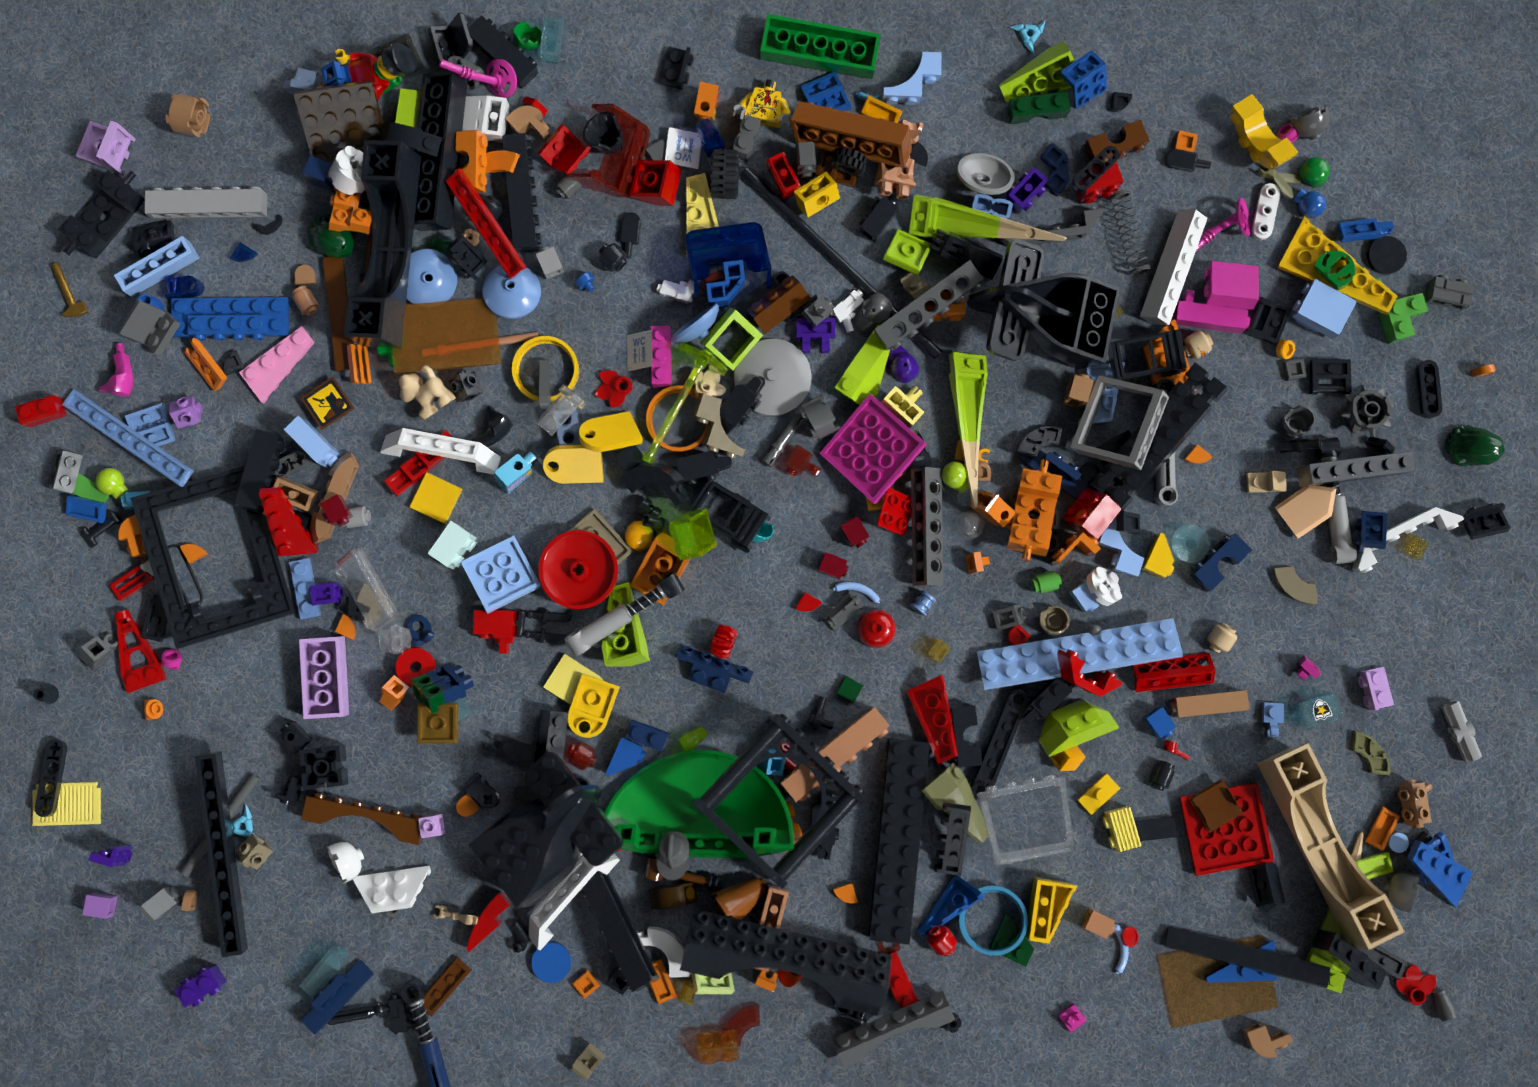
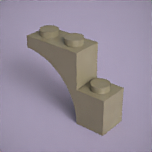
M699 393L692 415L697 416L696 420L707 424L709 421L702 443L708 445L707 449L718 453V450L721 449L726 451V456L735 459L737 455L743 457L745 449L734 444L728 438L721 425L720 405L722 400Z

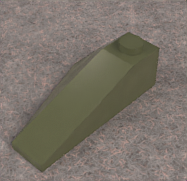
M953 762L937 773L922 792L939 811L943 809V803L945 802L971 806L968 835L979 844H982L990 832L974 795H972V790L966 777Z

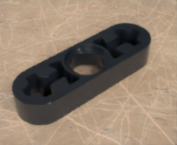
M1114 146L1105 147L1076 175L1072 182L1074 190L1080 193L1086 192L1119 159L1118 149ZM1113 153V157L1109 158L1104 164L1103 160L1107 154ZM1099 165L1101 173L1094 174L1091 171V166ZM1088 175L1090 178L1085 182V185L1079 186V180L1082 181Z

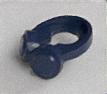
M414 615L408 620L407 632L411 638L410 644L421 646L431 641L434 637V632L426 617ZM416 621H421L424 624L422 630L423 638L413 629V624Z

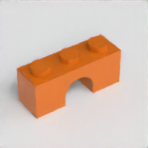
M478 130L456 132V151L464 156H469V163L462 170L477 193H484L487 184L486 147L488 141L486 135Z

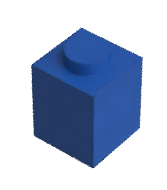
M1157 707L1143 717V720L1156 738H1167L1176 727L1163 707Z

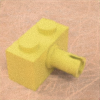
M895 386L881 403L905 425L911 428L924 413L914 403L922 395V391L919 390L914 394L918 387L912 386L905 395Z

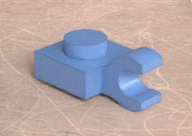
M1262 703V722L1267 723V737H1279L1278 723H1284V704Z

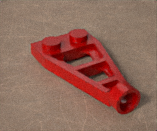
M123 610L113 614L117 624L121 677L127 693L167 680L161 660L148 640L141 638L142 631L131 616L130 611ZM133 632L139 641V645L129 649L127 648L125 636ZM142 651L148 659V664L144 667L133 669L130 656L133 652Z

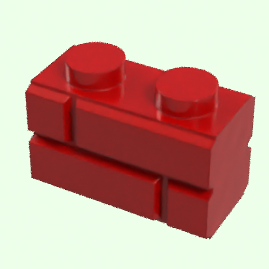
M781 152L767 159L766 167L777 189L780 191L782 199L785 200L794 196V191L800 188L801 185L785 153Z
M50 395L45 397V399L40 398L15 406L20 425L28 428L67 417L65 407L62 405L63 400L56 395Z

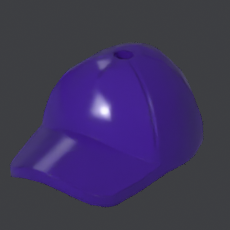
M902 346L894 351L892 348L890 349L886 365L891 375L898 382L909 383L919 374V365L916 359Z

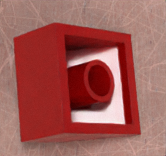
M638 160L630 197L657 206H673L682 170L670 160Z

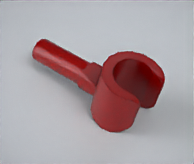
M1166 740L1165 751L1179 755L1187 761L1190 759V756L1176 749L1178 743Z

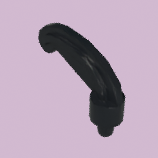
M278 214L276 215L277 220L264 227L261 224H253V227L261 234H272L281 226L283 219Z

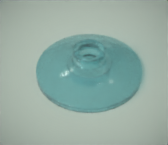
M1185 524L1179 527L1171 539L1173 553L1178 559L1187 563H1195L1204 559L1211 546L1208 533L1196 524ZM1187 540L1192 542V547L1186 546Z

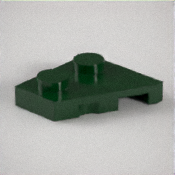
M1008 914L1004 915L989 947L990 950H998L1009 946L1019 935L1020 929ZM1024 937L1014 950L1002 956L1026 967L1034 947Z

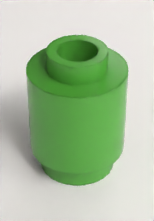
M1054 570L1037 574L1034 578H1031L1034 592H1039L1040 594L1057 590L1059 585L1062 584L1059 573H1055Z

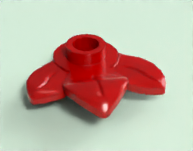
M612 370L600 372L599 376L604 384L597 389L595 395L602 400H609L611 408L621 406L625 401L626 395L633 389L632 381L628 377H620L617 372ZM620 384H627L626 389H620Z
M1411 964L1406 969L1405 977L1402 976L1401 980H1396V987L1399 992L1405 994L1408 1002L1413 1005L1423 1004L1427 995L1432 993L1436 986V976L1434 974L1423 976L1415 964ZM1415 991L1418 992L1417 998H1413V992Z

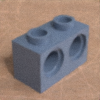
M576 407L552 411L553 417L550 418L552 429H556L557 436L554 437L556 446L582 445L579 440L581 425ZM563 416L570 417V421L566 425L560 424V419ZM567 435L574 436V440L570 444L564 442Z

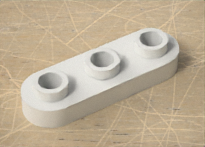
M1272 183L1264 185L1259 192L1252 225V235L1257 240L1267 239L1273 231L1280 190L1277 185ZM1268 190H1271L1273 192V195H1270L1268 193ZM1264 208L1269 210V214L1265 213ZM1260 227H1264L1266 232H1262Z

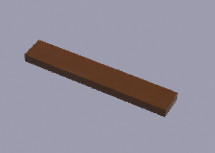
M325 257L323 258L335 368L336 372L350 371L347 345L354 344V342L344 337L348 301L344 258Z

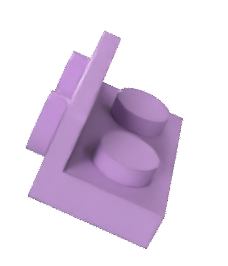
M1384 667L1359 672L1358 682L1360 687L1364 689L1365 696H1363V701L1369 710L1375 711L1379 710V708L1394 705Z

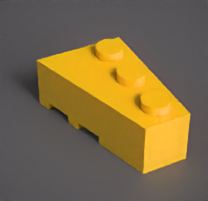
M1033 878L1026 938L1029 941L1050 943L1077 885L1069 882Z

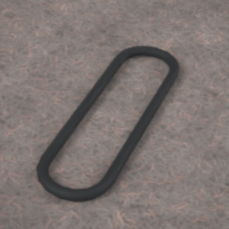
M169 545V549L172 547H177L181 551V554L200 593L201 599L199 602L202 604L204 599L202 590L184 553L182 552L179 545ZM180 585V588H181V591H182V594H183V598H184L185 603H186V604H190V603L188 602V600H187L185 594H184V591H183L181 585Z

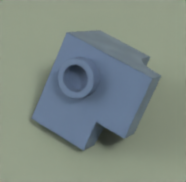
M298 68L293 79L284 81L283 88L291 95L294 94V91L314 89L320 86L321 77L317 72Z

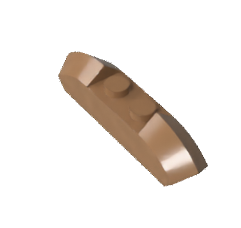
M351 451L339 458L332 466L328 474L332 476V479L326 484L325 490L327 492L325 497L319 502V512L313 511L310 530L314 544L330 539L335 528L334 525L325 521L322 515L324 510L320 503L336 494L341 495L346 500L359 468V464Z

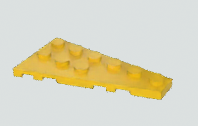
M1304 216L1278 269L1309 282L1316 279L1335 289L1314 269L1315 263L1322 254L1328 251L1336 250L1348 253L1337 243L1327 238L1323 231L1313 226L1310 220ZM1349 255L1355 264V274L1348 286L1337 291L1356 300L1357 303L1388 315L1397 295L1380 280L1377 281L1369 274L1365 267L1362 268ZM1325 257L1322 262L1323 266H1325L1326 261L1328 259L1327 257ZM1347 260L1338 261L1330 268V273L1334 272L1337 274L1346 266Z

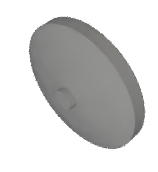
M780 339L758 341L734 371L735 387L749 383L755 376L764 377L765 385L760 391V394L763 395L760 398L761 403L756 410L752 411L765 416H781L795 410L803 403L811 386V368L807 358L795 345Z

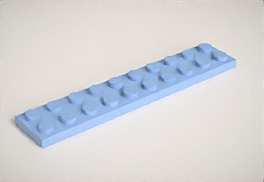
M1173 618L1101 630L1100 634L1096 636L1090 633H1083L977 651L984 690L1061 677L1057 656L1058 650L1067 652L1069 649L1079 654L1078 658L1085 661L1080 671L1081 674L1183 656Z

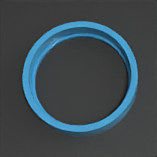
M1000 886L979 888L978 890L982 893L997 892L1004 894L1017 905L1021 915L1019 935L1012 944L998 950L983 948L977 945L967 933L965 927L966 910L959 914L961 933L965 941L982 954L991 956L1006 954L1014 950L1025 937L1028 926L1026 909L1018 896L1006 888Z

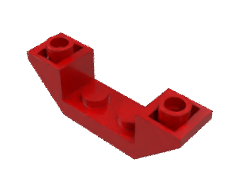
M1069 649L1067 652L1058 650L1057 656L1061 678L1099 697L1122 685V682L1116 679L1117 675L1107 670L1105 673L1096 671L1092 680L1089 678L1084 680L1085 675L1081 674L1080 671L1085 661L1078 658L1079 654Z

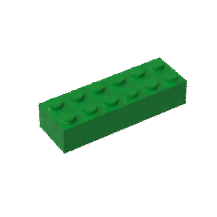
M767 14L760 59L873 79L881 34Z

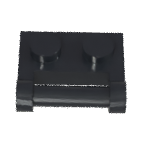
M1259 297L1249 327L1243 333L1276 346L1284 330L1291 308ZM1263 308H1269L1261 330L1255 329Z
M1351 359L1310 360V395H1317L1318 393L1351 394ZM1319 380H1343V385H1319Z

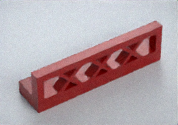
M1210 653L1186 655L1132 665L1135 675L1134 688L1136 692L1214 683L1216 673ZM1206 660L1208 665L1201 666L1196 662ZM1185 663L1189 666L1187 668H1181L1177 666V664ZM1159 665H1165L1169 668L1168 670H1161L1157 667ZM1145 667L1149 669V671L1139 673L1138 668Z

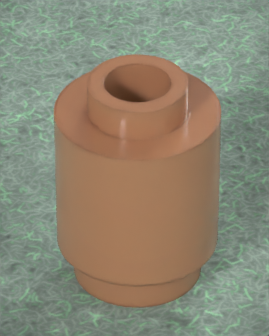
M300 286L292 292L293 300L302 315L311 316L318 311L319 304L311 290L307 289L306 286Z

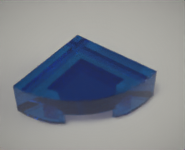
M240 242L230 259L235 262H245L254 259L258 253Z

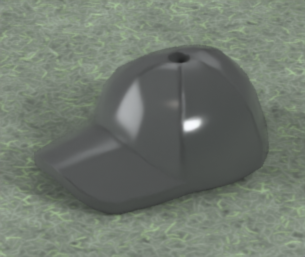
M880 293L869 296L856 315L855 324L857 328L868 333L873 331L877 325L880 326L884 323L892 312L891 301Z

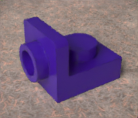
M339 583L310 586L313 606L341 603L343 589Z

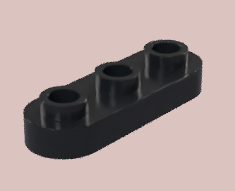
M1425 360L1416 369L1421 414L1431 419L1439 416L1443 409L1440 376L1437 363L1432 360ZM1424 368L1429 370L1428 374L1424 372ZM1426 387L1431 389L1430 393L1426 392ZM1428 406L1432 407V412L1428 411Z

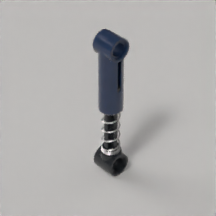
M413 978L403 986L401 997L412 1008L410 1011H413V1020H415L417 1026L415 1029H418V1038L421 1040L418 1048L429 1087H451L438 1039L431 1033L432 1027L429 1026L430 1018L427 1017V1009L423 1005L425 1002V984L422 980ZM409 987L416 988L417 995L411 994Z

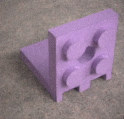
M90 121L76 157L122 174L123 170L120 169L123 159L127 160L130 152L127 149L130 142H135L136 139L116 122L110 121L109 126L106 127Z

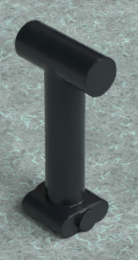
M111 512L109 514L110 518L90 532L88 528L80 531L91 548L98 545L95 538L113 525L123 523L117 512Z

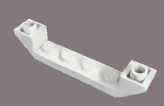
M406 428L386 435L381 448L382 454L398 457L401 456L404 449L476 463L477 472L493 475L498 469L501 459L499 455L480 442Z
M1437 507L1431 508L1387 529L1386 540L1388 542L1395 541L1400 538L1399 534L1403 532L1406 534L1417 530V525L1422 523L1424 526L1434 520L1439 530L1447 529V531L1457 528L1459 526L1458 523L1463 521L1464 518ZM1364 547L1363 553H1358L1357 551V559L1352 567L1353 572L1361 571L1363 574L1373 569L1372 565L1378 563L1372 553L1376 548Z
M615 853L600 866H591L582 856L571 873L550 892L530 915L529 938L538 950H541L554 936L548 929V926L597 870L607 875L619 862L620 859Z

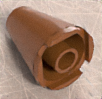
M755 876L715 891L710 896L712 901L716 899L718 902L715 907L720 915L742 920L766 895L768 886L763 878L758 879Z

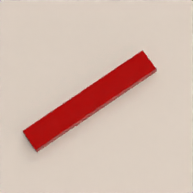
M462 169L456 170L445 180L509 279H513L527 267Z

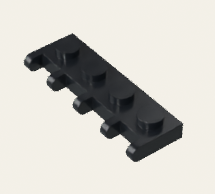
M945 802L942 808L950 811L949 818H941L940 823L948 826L947 834L938 835V840L945 842V849L936 851V857L943 858L942 865H934V871L961 876L971 806Z

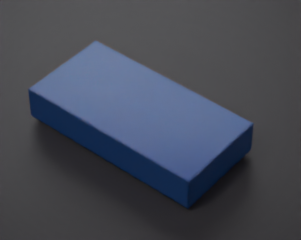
M69 495L66 498L65 515L103 523L105 522L107 503Z

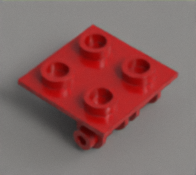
M888 488L876 525L888 529L890 533L905 536L912 512L911 497Z

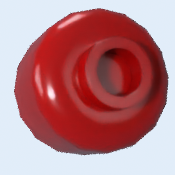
M934 926L930 929L927 937V943L938 956H948L956 948V938L947 926Z

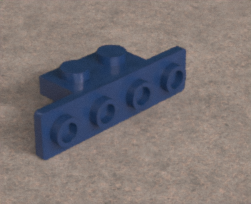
M1040 450L1034 459L1021 455L1019 458L1033 470H1039L1042 459H1044V465L1045 461L1048 460L1047 472L1062 476L1060 489L1078 500L1080 493L1086 488L1093 490L1091 485L1080 478L1082 474L1078 472L1079 469L1071 463L1069 465L1062 460L1063 457L1056 452L1045 454Z
M680 645L675 655L676 658L693 663L688 680L723 693L726 692L730 678L750 683L753 671L745 666L732 664L728 660L718 659L709 653L696 651L689 646Z
M359 961L346 975L340 973L333 976L328 982L329 986L324 991L320 990L313 997L314 1001L311 1003L313 1009L302 1019V1023L313 1034H317L374 975L373 971L363 961Z

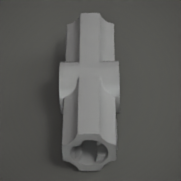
M1454 701L1443 705L1441 709L1449 725L1448 733H1451V740L1457 744L1463 761L1467 763L1480 759L1482 755L1474 738L1476 735L1472 723L1466 719L1460 702Z

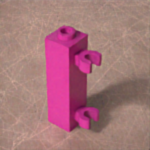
M1186 290V293L1183 295V301L1177 302L1173 313V320L1175 319L1177 325L1241 334L1250 324L1248 310L1193 303L1194 290Z

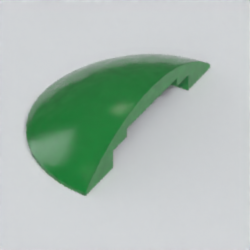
M691 750L663 757L634 774L614 795L604 812L605 816L623 838V845L620 849L657 855L660 839L668 832L675 831L685 835L689 841V858L748 857L691 803L696 796L700 798L738 757L719 751ZM755 766L713 812L759 856L793 850V823L786 802L772 780Z

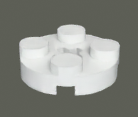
M1097 567L1087 575L1088 589L1091 594H1096L1098 597L1096 600L1100 604L1110 606L1122 598L1118 584L1119 578L1114 572L1110 573L1104 568Z

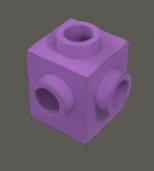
M193 396L182 397L170 403L169 414L178 429L188 425L193 426L201 421L203 409L200 402H196Z

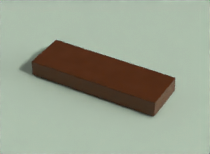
M458 956L424 994L425 1002L423 1005L427 1009L426 1013L431 1017L472 971Z

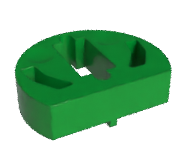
M1333 250L1325 252L1317 259L1314 269L1336 290H1341L1348 286L1355 274L1354 261L1348 254L1342 251ZM1327 257L1328 259L1326 261L1325 266H1323L1322 262L1324 258ZM1347 260L1346 266L1337 274L1334 272L1330 273V268L1338 261Z

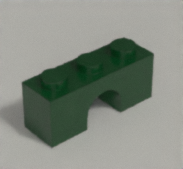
M1068 91L1011 98L1007 106L1010 124L1026 123L1032 118L1047 116L1048 120L1066 118L1070 112Z

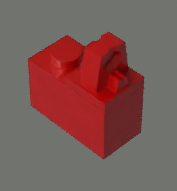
M474 610L473 634L485 639H490L491 635H493L495 643H499V653L509 654V644H513L514 639H516V611L494 610L487 614L486 610Z

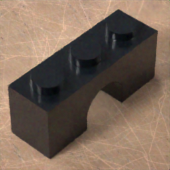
M976 705L950 708L958 756L952 758V762L956 763L958 768L982 765L980 745H968L963 738L966 728L978 725Z

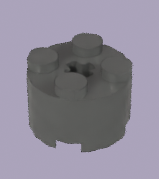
M822 394L801 405L803 409L800 410L804 420L809 419L812 424L809 427L814 438L818 437L819 439L840 429L838 424L835 426L833 424V421L836 419L828 404L822 403L821 400L824 399Z

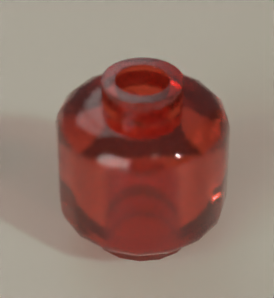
M582 741L571 743L565 755L568 757L567 762L580 770H585L588 766L592 767L597 758L594 756V747Z

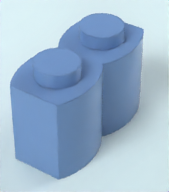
M977 194L973 197L971 208L1009 219L1013 203L1006 199H993L985 194Z

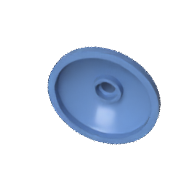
M422 249L411 253L407 300L419 307L433 308L444 304L452 297L457 286V273L454 265L447 259L448 257L432 249ZM430 274L432 281H426L425 275Z
M499 265L486 276L482 292L487 307L494 314L505 319H518L527 316L537 307L541 297V286L535 273L528 267L513 279H509L502 266ZM513 284L514 288L510 289L508 288V285Z
M714 303L696 315L671 336V341L676 343L689 342L698 337L700 340L709 334L708 329L716 320L719 305Z

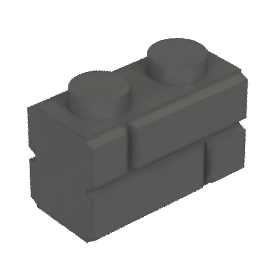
M1437 275V277L1429 280L1425 302L1465 310L1471 305L1474 285L1469 284L1465 279L1450 280L1449 276Z

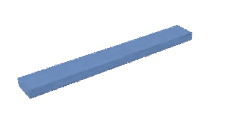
M73 389L62 405L179 486L183 487L194 472V470L77 390Z

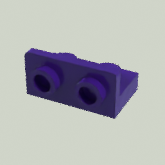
M122 845L115 846L114 849H99L98 852L90 853L88 861L108 867L126 865L132 858V846Z

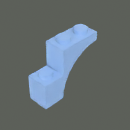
M922 52L916 73L903 84L894 87H884L881 94L882 101L891 105L898 102L905 103L906 105L919 103L922 98V81L927 84H933L939 81L941 77V53Z
M1115 517L1097 540L1099 542L1098 545L1118 552L1113 555L1111 565H1114L1113 571L1134 578L1138 577L1144 558L1135 554L1124 543L1119 531H1116Z

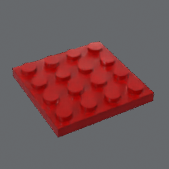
M1258 782L1228 787L1243 813L1210 833L1188 799L1194 794L1179 796L1195 876L1274 862Z

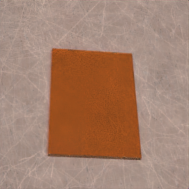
M484 298L406 305L401 348H392L394 373L420 372L421 368L426 365L432 370L501 364V348L499 345L496 314L487 307Z
M1263 935L1230 941L1256 949L1265 945ZM1181 951L1158 956L1173 1028L1278 1008L1273 981L1205 982V977L1211 972L1227 966L1228 963Z

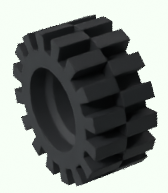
M838 147L834 150L830 164L837 171H842L843 174L862 176L868 158L863 153H858L857 150L853 151L851 148Z

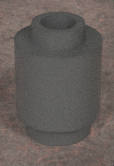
M574 171L569 175H565L555 184L557 187L555 191L561 198L564 199L566 197L569 199L582 187L581 184L584 180Z

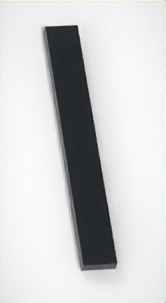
M1168 927L1164 945L1166 948L1328 988L1331 967L1173 927Z

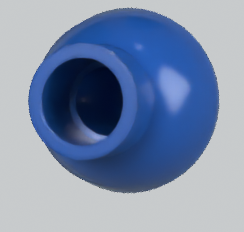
M1302 188L1293 199L1298 204L1301 214L1307 218L1320 216L1326 208L1325 197L1316 191L1308 192Z

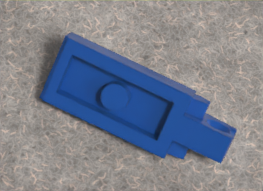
M1376 218L1340 222L1336 228L1341 243L1384 237V235L1392 233L1394 225L1392 221L1380 222Z

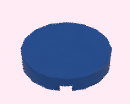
M547 942L541 950L537 949L535 951L531 964L537 978L543 982L555 983L567 976L571 969L572 959L564 945L557 942Z

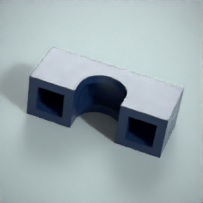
M1236 533L1230 536L1228 534L1219 541L1221 545L1217 549L1212 548L1205 555L1207 559L1203 563L1199 561L1192 568L1194 572L1190 576L1206 592L1212 591L1225 578L1218 569V563L1222 558H1226L1233 565H1236L1252 551Z

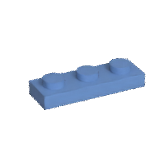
M310 558L289 562L300 620L321 616L320 606H313L311 600L310 586L315 585Z

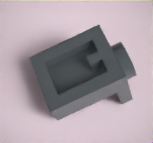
M1020 604L992 612L997 630L1025 623V611L1020 607Z

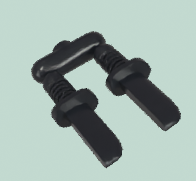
M523 609L518 611L515 623L516 637L521 638L524 635L526 638L540 639V643H544V640L565 642L564 639L568 636L567 634L545 632L546 629L543 628L541 632L529 630L524 632L526 616L529 619H543L542 623L546 624V621L569 622L572 615L548 613V609H544V612L528 611L526 613Z

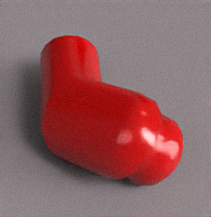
M787 743L779 745L783 753H787L790 749ZM786 758L784 767L792 772L797 764L790 758Z

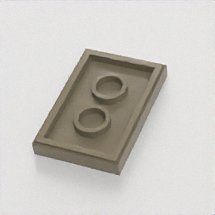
M595 508L569 530L589 531L602 537L613 549L618 565L634 552Z

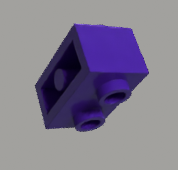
M1035 167L1029 173L1026 171L1019 179L1020 183L1017 186L1013 185L1006 193L1008 195L1006 200L1013 203L1012 209L1018 214L1023 210L1027 211L1033 205L1032 200L1036 196L1040 198L1047 190L1045 186L1048 179Z
M207 965L196 972L198 976L194 979L188 977L179 983L181 987L176 989L175 993L184 1008L192 1005L194 1008L204 1001L203 997L207 994L213 996L222 990L220 986L227 981L217 965L210 969Z

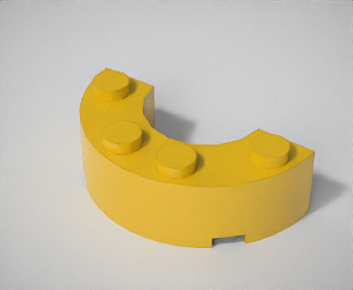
M1251 94L1233 105L1230 118L1240 137L1239 143L1241 147L1248 149L1252 161L1258 162L1265 168L1275 169L1295 157L1298 151L1288 138L1281 140L1272 133L1264 118V108L1255 96Z

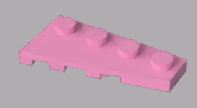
M301 326L239 373L261 403L264 404L271 393L277 389L280 382L292 371L295 364L302 359L315 342L304 327Z

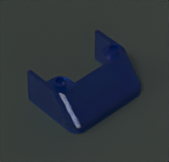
M749 222L692 230L687 233L686 248L694 297H698V280H703L709 275L708 266L722 265L723 262L743 260V262L746 261L747 268L750 271H764L767 287L771 286V263L763 228L759 223Z

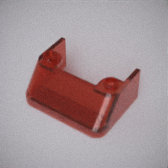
M592 104L591 108L599 113L611 112L615 114L618 125L622 130L624 139L623 150L613 155L605 154L600 171L590 170L588 173H571L570 177L590 189L620 198H629L638 160H643L647 149L650 130L647 125L615 104Z

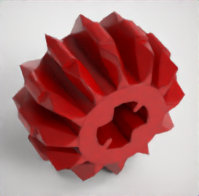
M719 625L710 646L711 654L727 659L734 647L737 630L728 625Z

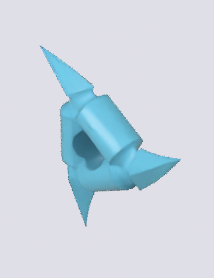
M1045 20L1037 27L1036 25L1019 24L1009 28L1020 31L1019 34L1023 42H1025L1024 45L1034 54L1033 43L1040 36V33L1042 34ZM1031 31L1033 35L1029 37L1026 32Z
M245 803L244 815L236 819L231 825L232 832L247 839L253 831L252 815ZM241 823H245V830L240 828Z

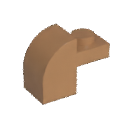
M533 106L518 107L505 118L507 124L516 134L527 133L532 128L544 141L550 137L548 132L550 128L541 120L543 118L541 111Z
M1261 1022L1242 1028L1249 1047L1263 1057H1277L1275 1048L1283 1049L1293 1042L1291 1035L1285 1030L1269 1036L1266 1026Z

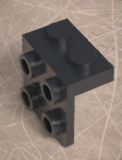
M462 12L457 13L448 26H430L427 30L438 66L441 59L448 61L451 56H459L464 59L473 47V40L468 31V23Z

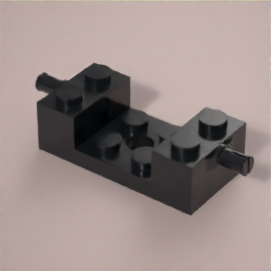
M109 170L106 171L96 183V186L101 191L77 219L70 215L58 229L70 241L62 250L70 256L78 247L96 259L145 201V198L134 191L130 185L131 181L137 176L135 173L129 170L122 179L115 176ZM104 212H109V219L104 222L101 221V215Z

